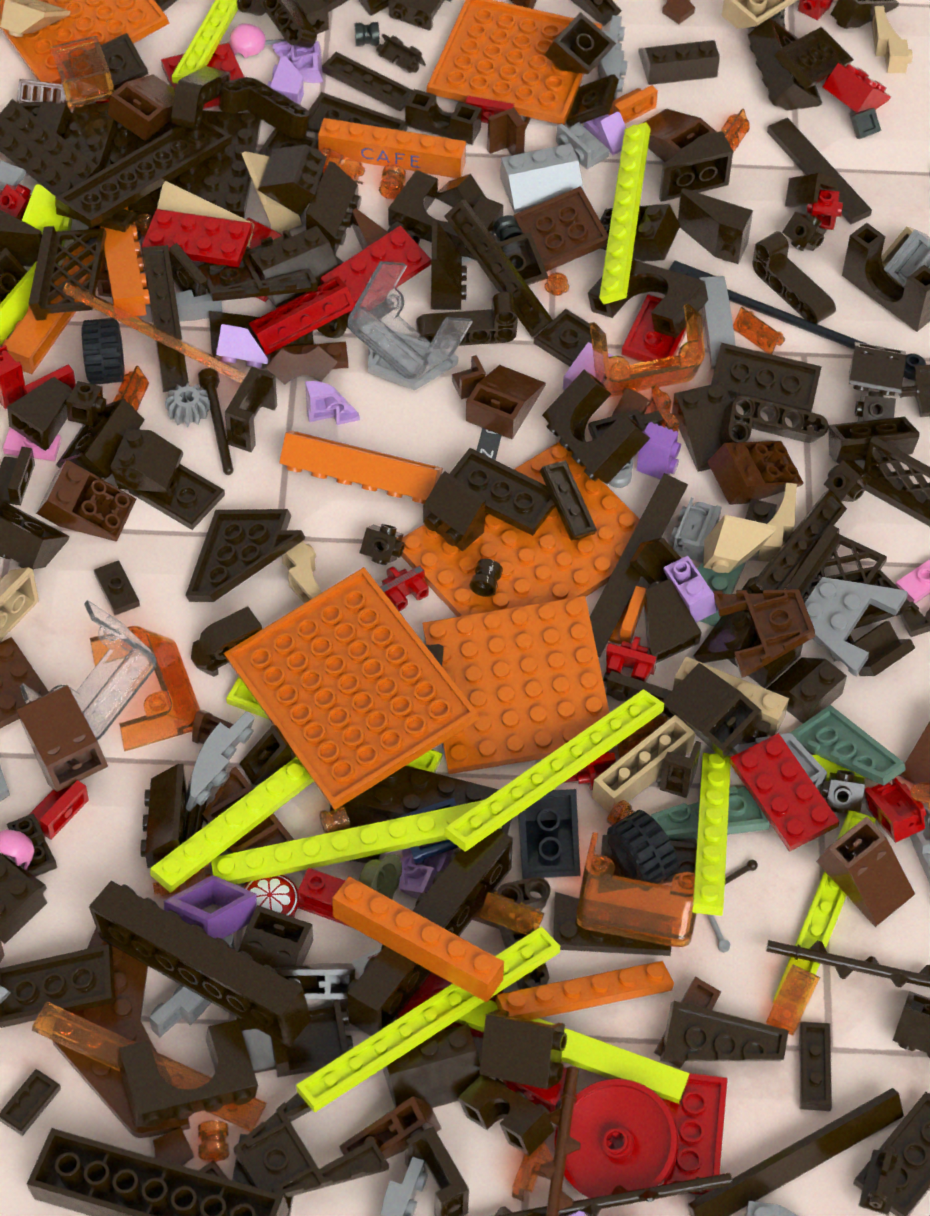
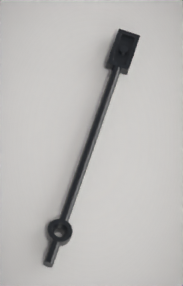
M674 260L669 268L671 271L698 279L699 277H715L712 274ZM727 289L729 301L852 349H854L855 342L864 343ZM907 354L903 377L914 380L913 368L916 365H926L924 358L917 354Z

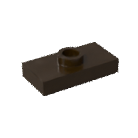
M119 560L94 569V575L114 616L140 606L139 599Z
M35 1069L1 1110L0 1121L23 1136L61 1090L60 1084Z

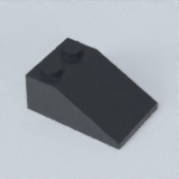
M576 789L552 790L518 814L522 879L580 876Z

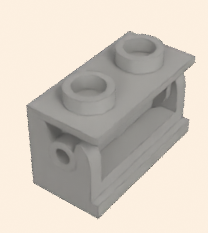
M914 229L885 266L884 270L902 284L904 288L907 277L921 266L925 265L930 269V237Z
M691 497L688 506H683L678 519L681 523L679 527L675 526L673 528L670 542H674L673 549L678 555L688 556L692 560L703 562L704 539L719 522L722 507L703 502H696L695 506H693L694 498Z

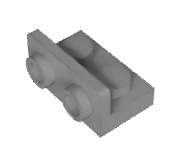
M579 122L569 128H566L562 123L557 126V144L560 146L571 143L579 163L584 168L589 169L609 157L610 150Z

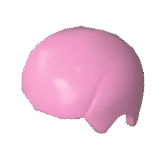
M252 24L238 25L232 30L229 39L234 55L240 53L244 58L260 53L264 49L266 42L263 31Z
M10 829L1 831L0 853L13 859L17 866L21 865L24 870H27L35 850L32 841L20 831Z

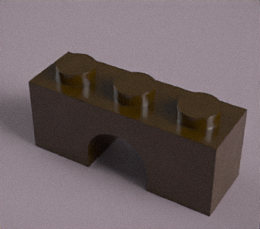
M417 89L413 90L405 104V121L408 122L409 127L450 139L466 141L467 144L473 145L481 130L482 108L459 102L454 112L449 113L438 106L436 101L437 95Z
M481 1075L458 1097L466 1117L486 1130L495 1122L503 1119L500 1122V1126L507 1142L528 1156L555 1131L549 1119L551 1114L542 1104L538 1103L536 1105L532 1103L522 1092L512 1091L498 1078L494 1080L489 1076Z

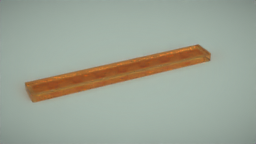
M67 282L62 290L64 291L63 293L241 384L247 375L246 372L71 282Z
M47 1001L32 1026V1031L120 1071L117 1063L119 1047L136 1044L134 1041ZM152 1050L159 1074L168 1084L176 1088L195 1089L205 1085L212 1079V1077ZM253 1098L246 1104L236 1105L232 1103L209 1113L251 1132L256 1128L267 1103Z

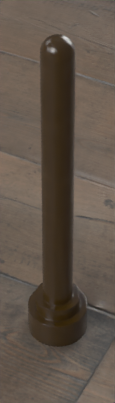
M206 368L198 373V380L200 386L206 390L208 400L210 401V411L223 472L226 475H231L234 469L216 390L220 383L219 374L214 368Z

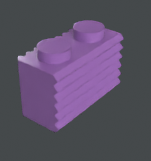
M650 422L645 429L650 439L639 450L636 471L661 479L664 473L674 475L679 464V460L676 458L681 448V443L677 442L678 432H673L672 429L668 430L667 427L663 428L662 425L658 426V424Z

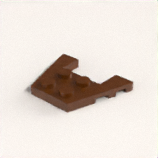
M799 589L763 590V593L748 594L747 590H736V594H723V591H713L719 616L748 610L761 645L734 652L735 661L742 678L815 637V629Z

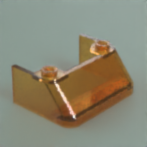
M690 304L684 305L687 342L681 346L678 356L629 365L628 361L622 356L608 357L606 333L595 322L590 323L595 376L611 393L609 397L623 395L622 391L624 388L639 392L691 381L696 376L705 357L702 315Z
M130 626L89 638L95 667L148 652L162 690L150 694L145 699L144 711L146 716L119 723L124 752L192 732L195 715L200 710L177 644L173 639L139 626Z
M593 832L585 862L576 911V922L578 925L587 930L672 947H685L689 945L692 941L697 913H692L695 874L682 872L675 875L672 886L613 875L615 868L613 861L606 856L595 854L598 833Z

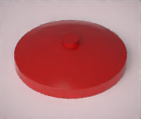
M626 1079L603 1080L575 1095L577 1101L574 1103L570 1137L580 1142L581 1146L579 1150L567 1155L564 1172L567 1181L587 1198L609 1195L616 1186H622L626 1190L631 1191L663 1185L674 1168L679 1149L677 1124L666 1103L650 1088ZM556 1127V1132H555V1143H554L555 1146H556V1139H557L558 1127Z

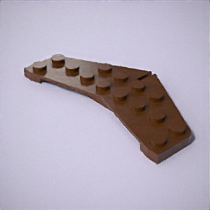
M95 928L87 949L109 944L100 939L97 928ZM109 944L113 949L115 1003L59 1015L51 1034L53 1045L134 1137L147 1138L167 1134L180 1127L182 1131L190 1129L189 1118L164 1120L161 1124L154 1127H146L145 1125L136 1127L117 1063L119 1047L149 1041L159 1074L168 1084L172 1086L174 1084L141 1022L148 966Z

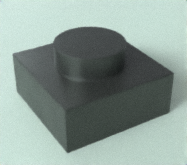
M869 108L850 116L857 139H862L881 131L875 108Z

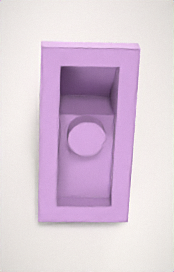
M619 112L610 116L606 114L584 122V127L604 144L612 155L621 152L626 126Z

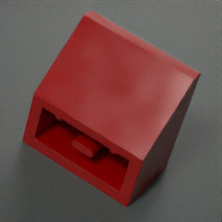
M838 63L822 86L856 113L869 108H875L876 110L891 98L885 92L887 88L876 80L873 81L869 78V74L849 63L847 66Z

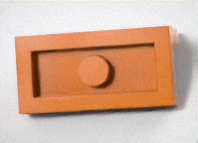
M653 85L643 90L637 88L614 100L608 115L619 112L624 124L656 108L658 90Z
M635 587L634 593L609 639L610 642L622 644V641L631 643L644 607L646 588Z

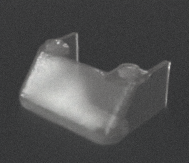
M380 261L349 315L348 327L354 335L404 378L419 379L455 353L473 321L470 318L446 317L433 341L430 343L399 316L404 307V297L395 286L407 265L404 263Z
M87 600L84 606L91 620L100 626L98 631L99 639L109 650L77 691L71 687L69 688L96 739L99 740L155 670L157 662L153 652L121 621ZM23 683L19 687L25 704L42 697L41 694ZM65 685L55 686L50 690V692L55 691Z

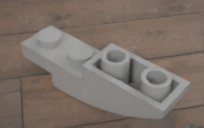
M614 15L612 16L610 30L603 32L616 42V45L597 64L600 79L615 74L619 79L613 101L616 100L617 93L623 90L624 78L621 75H626L628 61H624V51L621 50L622 43H619V41L624 40L625 27L621 26L622 17Z
M247 711L230 729L220 722L204 743L188 783L185 806L188 811H191L197 804L202 806L209 798L210 790L214 785L220 787L228 777L226 770L230 762L229 760L237 750L235 747L240 742L246 743L254 732L251 727L255 717Z
M230 934L223 938L235 950L233 935ZM180 985L165 1004L160 1003L152 1011L149 1017L151 1029L158 1037H161L181 1019L191 1026L211 1002Z
M412 1157L402 1184L389 1181L384 1196L381 1216L414 1215L417 1201H414L417 1190L423 1191L428 1174L424 1172V1160Z

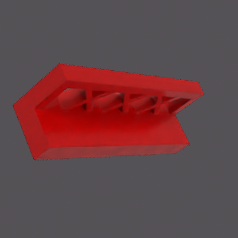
M337 276L318 286V291L307 292L248 324L256 335L263 351L268 355L357 307L348 287Z

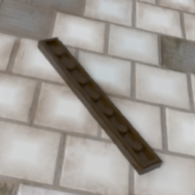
M666 473L663 474L590 615L599 658L642 577L629 563L642 542L662 538L687 489L688 484Z
M891 1088L732 1178L733 1185L715 1188L687 1204L690 1216H730L746 1207L748 1201H757L904 1117L899 1092Z

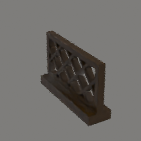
M54 226L43 228L28 303L36 321L46 320L47 314L93 310L107 234L105 228L56 232ZM98 237L97 241L90 246L85 243L90 238ZM63 240H74L66 248L62 247ZM80 246L85 249L76 257L71 254ZM92 255L94 259L85 266L81 261ZM67 256L70 261L63 267H60L58 263ZM76 265L81 268L72 276L67 273ZM86 274L90 275V279L81 285L78 282ZM64 276L67 279L58 287L54 285L56 280ZM74 284L77 289L71 294L66 295L64 291ZM83 293L87 295L86 302L74 301ZM58 295L63 298L58 304H50Z
M874 436L869 442L863 469L872 477L864 487L865 491L930 527V483H927L923 476L925 475L930 478V467ZM877 449L882 451L886 457H881ZM900 462L907 465L909 470H904ZM891 463L895 471L891 472L887 464ZM909 476H914L918 484H914Z
M830 524L785 590L799 589L805 603L811 595L810 589L816 586L822 577H825L823 571L825 567L837 565L840 574L827 576L826 578L847 581L849 578L861 576L863 584L871 585L887 561V556L840 535L839 528ZM840 545L851 549L853 554L839 557L837 550ZM871 558L877 562L873 567L863 569L860 560ZM855 561L858 570L844 573L841 564Z

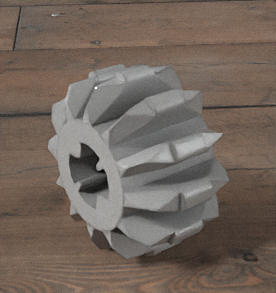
M187 382L185 387L177 384L175 390H169L165 405L170 420H175L177 425L184 422L189 427L192 422L199 425L200 419H206L210 408V401L208 400L206 390H201L198 384L190 387Z

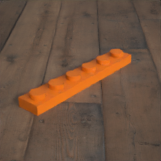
M658 961L497 994L495 1003L498 1009L509 1011V1016L533 1020L672 991L674 981L664 962Z

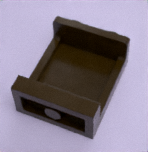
M389 0V16L430 31L433 27V17L445 0Z
M250 368L225 411L228 445L252 453L256 446L254 428L256 414L261 407L271 410L277 408L276 376L267 370Z
M339 999L333 1000V1007L309 1011L311 1021L290 1047L271 1037L277 1078L318 1071L354 1048L352 1036H346L344 1027L349 1026L347 1009H341Z
M500 1009L486 1014L479 1074L544 1089L558 1084L564 1072V1065L561 1063L562 1051L567 1044V1034L564 1033L565 1024L556 1023L549 1025L509 1016V1011Z
M432 1126L426 1130L418 1129L414 1131L405 1141V1164L408 1168L412 1157L424 1160V1163L430 1170L440 1188L439 1191L435 1192V1216H464L468 1214L469 1188L436 1130Z

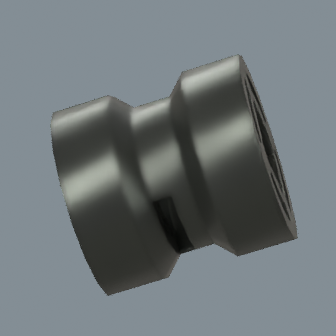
M371 22L369 25L355 23L356 47L364 46L365 44H371L372 46L380 44L378 22Z
M512 215L502 216L493 225V230L497 237L500 238V242L524 234Z

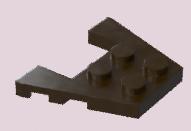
M881 570L871 583V585L899 589ZM861 576L847 579V581L863 583ZM906 599L896 616L900 615L910 637L929 632L930 618H926L913 601L909 602ZM870 604L854 629L894 617L895 615ZM851 634L846 640L850 644L854 642Z

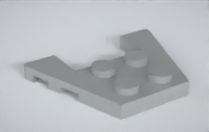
M822 577L805 602L815 629V637L813 639L819 645L822 643L832 652V657L838 662L844 663L848 667V671L852 675L857 676L867 661L869 652L846 642L847 638L870 604L896 616L907 599L908 592L900 589Z

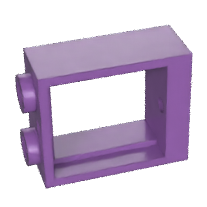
M212 875L164 901V910L177 913L184 922L190 925L196 924L200 926L207 935L214 939L217 937L223 939L249 924L256 909L257 894ZM211 904L222 907L211 914L202 910Z

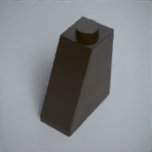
M55 377L51 378L7 406L9 427L46 451L67 420L66 397L72 388Z
M671 579L664 582L656 581L648 586L644 598L647 648H649L648 654L656 656V663L699 644L702 632Z

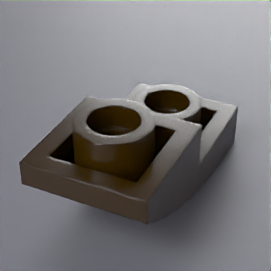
M34 813L7 824L8 829L24 833L33 843L35 848L34 855L26 870L27 872L36 877L57 868L56 861L45 841L44 833Z

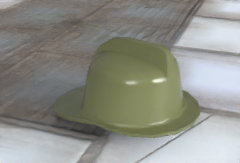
M389 854L383 860H370L363 867L359 882L392 899L402 874L400 858L395 854Z

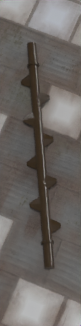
M771 940L767 942L766 952L793 957L794 960L802 959L834 966L841 979H846L853 971L891 979L898 988H901L906 983L930 988V965H926L919 973L880 965L873 956H869L865 961L827 953L822 941H816L809 949L803 948L801 945L794 946Z
M731 1173L703 1178L697 1176L696 1179L674 1181L670 1184L631 1191L626 1190L622 1186H616L609 1195L573 1201L571 1207L559 1210L558 1216L572 1215L578 1211L585 1212L588 1216H597L601 1209L643 1201L652 1202L655 1199L698 1191L702 1193L704 1190L733 1185ZM547 1206L516 1212L510 1211L507 1207H500L494 1216H546Z

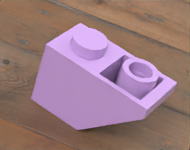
M281 56L278 65H274L272 82L269 81L267 86L300 105L304 95L303 76L286 56Z
M221 324L216 355L221 356V361L236 363L237 359L247 360V366L258 368L262 367V363H268V357L248 328Z
M688 556L664 567L667 578L673 582L695 622L716 613L714 593Z

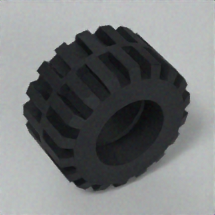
M117 319L84 320L81 335L87 380L93 385L123 382L125 375L121 331Z
M637 810L608 828L607 837L614 858L630 881L644 891L650 890L678 872V860L670 839L658 822L645 811Z

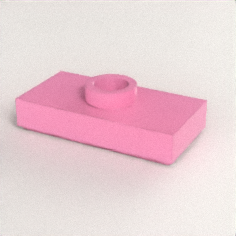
M9 428L3 451L4 454L19 456L21 448L28 447L32 448L34 458L55 461L62 441L61 435H57L49 449L44 451L14 429Z
M930 559L905 575L895 584L900 590L908 592L907 600L909 602L917 603L930 594Z

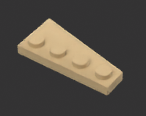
M167 181L162 185L157 209L252 223ZM252 234L247 245L248 247L250 246Z

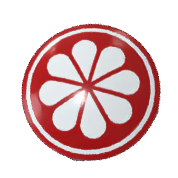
M279 875L251 881L245 885L244 889L257 894L256 907L258 905L294 918L299 905V894L297 893L296 885L288 877Z

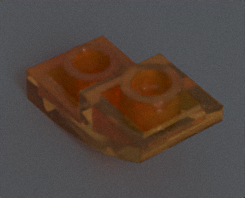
M656 385L652 386L650 400L652 401L650 404L651 412H660L663 419V428L667 427L668 430L672 429L673 432H678L679 421L673 413H670L671 399L666 392H662Z
M792 965L766 1023L789 1030L788 1034L793 1036L813 996L820 977L796 965Z

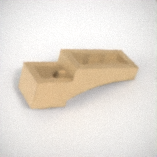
M875 6L871 22L875 55L885 56L887 73H906L907 65L912 63V49H908L907 39H902L893 30L887 19L884 6Z
M786 483L781 506L768 523L769 525L776 526V531L759 549L758 561L769 562L781 548L783 541L785 542L793 533L797 484Z
M302 541L282 555V563L288 569L289 587L303 603H306L322 592L312 573L315 571L316 553L310 544L306 545Z

